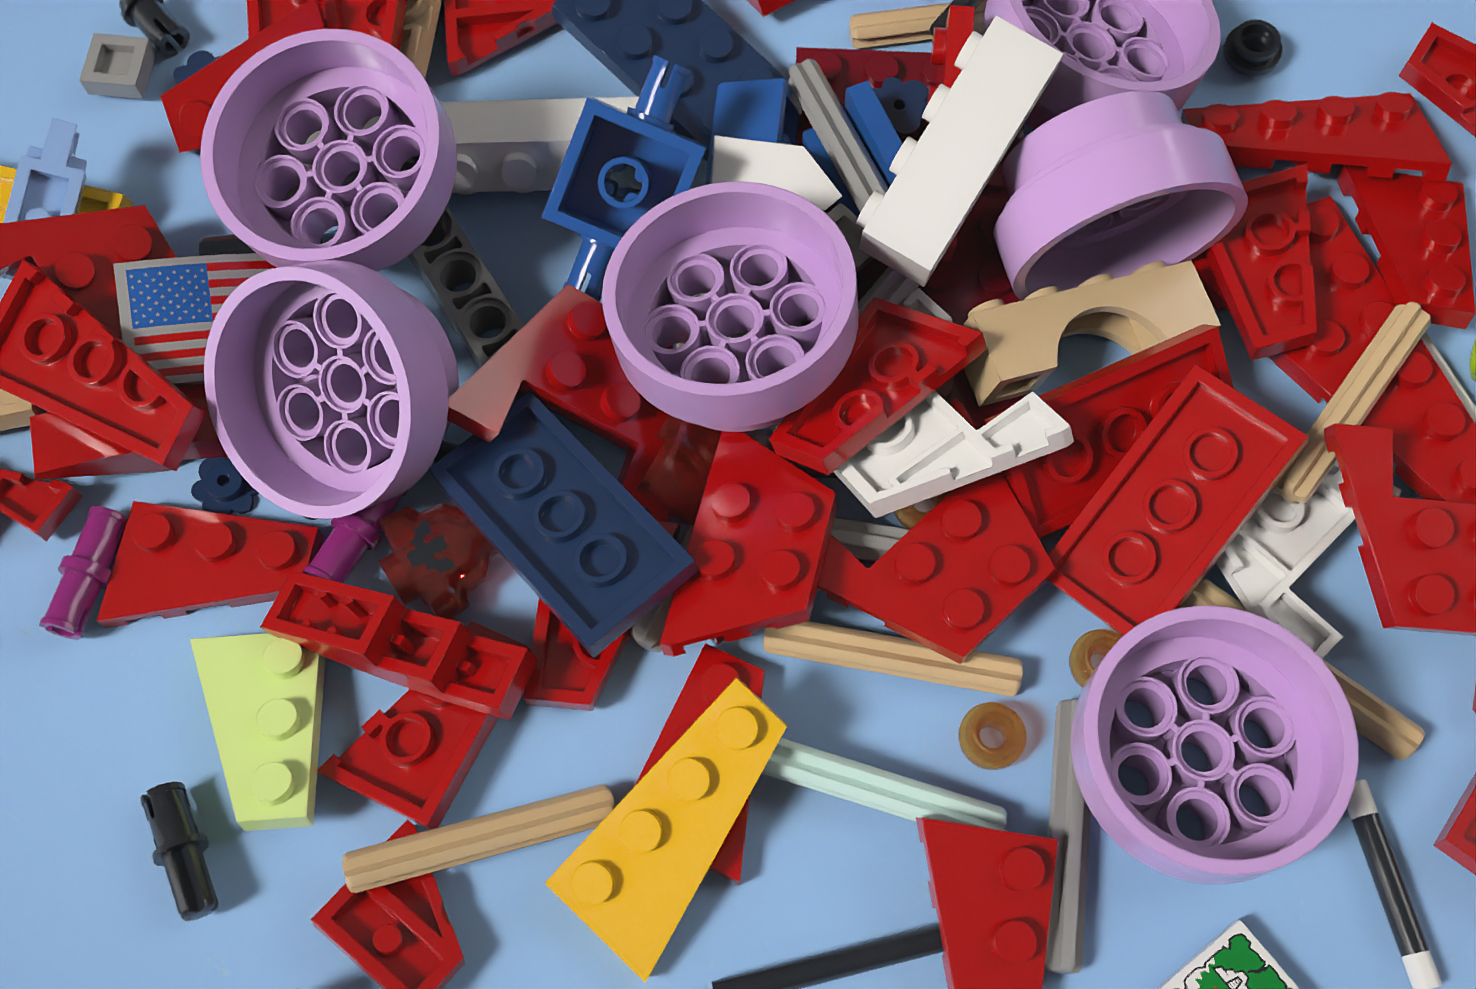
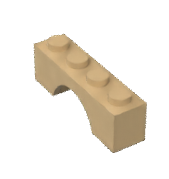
M1192 260L1166 266L1164 261H1155L1140 267L1131 275L1113 278L1112 274L1105 273L1086 280L1077 288L1059 291L1058 287L1050 286L1033 292L1022 301L1004 304L1003 300L995 299L976 306L968 313L969 318L963 326L983 332L987 350L964 367V371L980 407L1027 395L1032 391L1035 392L1058 367L1059 340L1063 337L1074 334L1102 336L1116 342L1133 355L1202 324L1218 326V328L1221 324Z

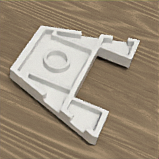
M919 288L912 292L903 302L904 307L952 322V318ZM934 391L837 468L834 473L875 518L1066 448L1074 440L1070 425L1033 391L978 430H975Z
M1337 460L1306 503H1289L1273 488L1215 562L1247 612L1264 617L1290 631L1307 644L1321 659L1326 656L1343 636L1296 596L1289 587L1355 519L1352 508H1345L1338 484L1344 481ZM1393 486V495L1400 497L1401 489Z

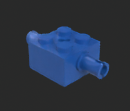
M656 55L652 58L653 63L635 109L628 107L626 112L596 98L587 97L541 218L579 233V236L583 238L572 270L563 288L570 284L581 291L587 273H590L591 278L585 294L599 302L602 298L603 280L607 265L621 238L650 209L670 197L691 189L708 147L673 132L675 126L669 124L687 77H690L692 71L675 64L668 83L663 88L662 83L671 62ZM629 164L636 168L634 178L642 183L641 191L632 190L625 197L617 194L619 184L615 180L610 179L611 172H620Z

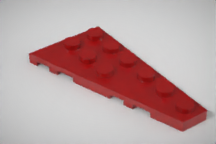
M1331 196L1307 203V210H1310L1311 220L1309 248L1310 264L1314 270L1317 334L1314 342L1308 346L1268 356L1271 361L1318 403L1323 400L1327 402L1331 400L1396 307L1384 279ZM1204 251L1191 260L1213 308L1218 312L1225 309L1231 314ZM1420 338L1361 426L1393 428L1394 473L1423 499L1476 504V424Z

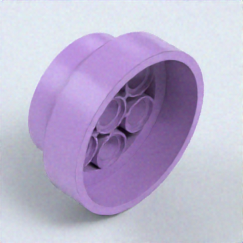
M987 0L984 14L986 31L997 15L1063 53L1052 79L1025 121V124L1033 130L1074 107L1098 98L1130 91H1155L1163 93L1174 101L1177 111H1180L1213 64L1218 54L1221 38L1220 22L1212 0Z
M317 29L291 35L270 44L249 58L233 73L222 87L208 113L201 140L200 162L204 187L216 214L227 228L271 265L278 268L314 261L341 260L360 264L378 272L409 256L432 232L451 196L457 169V150L452 124L447 112L420 71L402 52L389 43L362 32L347 29ZM380 116V119L374 126L363 129L370 119ZM321 130L319 136L314 141L306 144L307 139L313 133ZM420 156L418 162L411 169L400 171L402 165L408 159ZM359 171L357 178L352 183L342 186L344 179L349 174ZM300 185L297 193L292 198L284 201L288 191ZM392 213L387 219H385V220L381 223V221L383 220V218H384L385 216H387L388 214ZM338 226L335 236L328 242L320 244L324 233L330 228Z
M1155 91L1123 92L1092 100L1054 117L1032 131L1013 148L1001 169V178L1009 200L995 224L993 236L1013 291L1018 299L1024 300L1033 292L1045 287L1056 286L1059 291L1077 288L1086 280L1100 274L1110 273L1113 278L1131 275L1140 267L1155 261H1164L1166 266L1190 261L1230 232L1245 213L1248 197L1226 145L1218 134L1204 128L1183 124L1174 101L1163 93Z
M744 181L714 183L696 187L666 199L640 217L621 238L612 253L603 280L602 304L605 321L620 366L627 379L648 402L663 412L683 421L714 430L745 432L766 428L782 422L786 415L799 410L814 400L836 379L845 366L856 340L859 315L856 270L851 249L844 235L833 220L815 204L791 191L772 185ZM758 283H768L762 286H754ZM700 293H707V294H705V295H703V296L692 297V296L697 295V294H700ZM798 322H810L806 326H791ZM735 333H747L738 338L729 337ZM673 344H684L675 349H666L667 347Z
M322 260L273 268L258 273L244 281L229 295L218 311L207 340L204 361V384L210 417L221 445L232 464L257 492L275 505L297 515L316 519L340 518L392 499L417 483L433 463L443 437L452 423L447 420L448 398L459 389L455 355L446 332L434 314L415 296L400 289L378 272L360 264L341 260Z
M1192 606L1179 608L1154 616L1131 629L1109 650L1087 680L1076 705L1071 730L1072 761L1076 779L1091 813L1114 842L1141 863L1160 873L1193 883L1232 884L1264 876L1298 860L1318 846L1338 824L1348 806L1357 778L1359 758L1356 726L1349 703L1333 673L1307 644L1290 631L1264 617L1230 607ZM1195 679L1204 683L1211 691L1212 705H1204L1195 701L1187 690L1186 680ZM1135 701L1143 704L1152 715V728H1141L1133 724L1125 713V702ZM1244 720L1253 721L1265 730L1268 737V748L1257 747L1247 739L1243 729ZM1182 743H1191L1202 749L1208 760L1207 772L1196 771L1186 764L1181 754ZM1119 766H1131L1143 774L1147 782L1146 795H1134L1124 789L1118 777ZM1240 786L1251 787L1260 794L1264 802V814L1262 817L1249 813L1243 807L1239 799ZM1177 809H1187L1198 816L1203 826L1201 841L1191 840L1180 832L1176 824Z

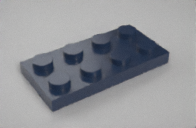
M556 0L552 4L551 17L637 97L640 96L653 63L652 58L654 55L671 62L662 83L663 88L666 87L675 64L692 71L690 77H687L669 124L675 126L674 132L708 146L703 157L707 162L717 88L720 83L785 78L789 84V80L702 0Z
M531 391L511 405L499 434L490 443L473 434L428 469L435 483L593 658L698 572L696 562L692 556Z

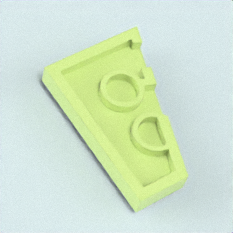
M268 633L190 639L236 822L244 831L313 826L326 657L304 649L295 642L278 638Z

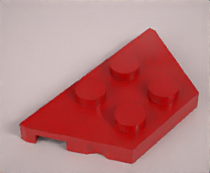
M444 0L447 56L451 75H462L557 24L558 22L551 17L552 4L556 0Z
M722 431L687 547V552L696 562L698 572L674 592L659 642L663 654L675 657L686 654L684 646L724 636L726 643L753 636L754 633L763 628L781 629L809 621L838 506L836 492L744 432Z

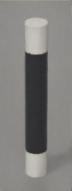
M1358 780L1355 782L1347 810L1412 988L1432 989L1443 986L1367 780Z

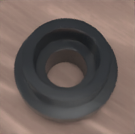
M1257 19L1245 21L1228 34L1223 46L1224 58L1230 67L1241 74L1248 76L1267 74L1277 66L1282 56L1280 34L1272 24Z

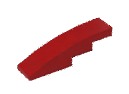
M205 384L177 387L206 412L183 460L228 457L216 434L210 417ZM51 412L29 417L35 479L169 471V468Z
M292 570L260 626L268 634L295 642L304 649L341 664L438 699L506 720L511 719L538 662L537 658L528 648L473 635L461 622L407 609L393 595Z

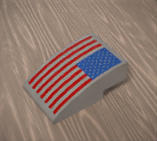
M257 253L189 256L113 264L122 340L176 387L204 384V361L207 340L221 306L229 295L244 281L258 273L277 267L271 265Z

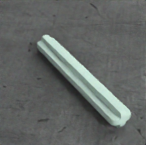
M784 738L780 739L762 771V774L915 822L916 818L922 817L1005 831L1007 812L1003 807Z

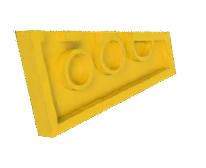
M736 678L545 882L644 982L650 976L788 726L739 678Z

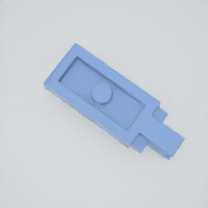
M51 117L43 149L29 145L26 155L21 154L3 223L78 214L87 179L85 173L87 160L75 157L80 136L76 132V123ZM18 268L0 277L12 280Z

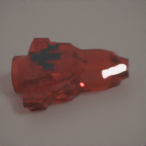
M441 503L418 512L407 506L379 519L381 530L385 534L393 552L378 560L405 606L421 598L433 615L451 620L470 607L469 593L489 578L492 557L499 552L458 507Z

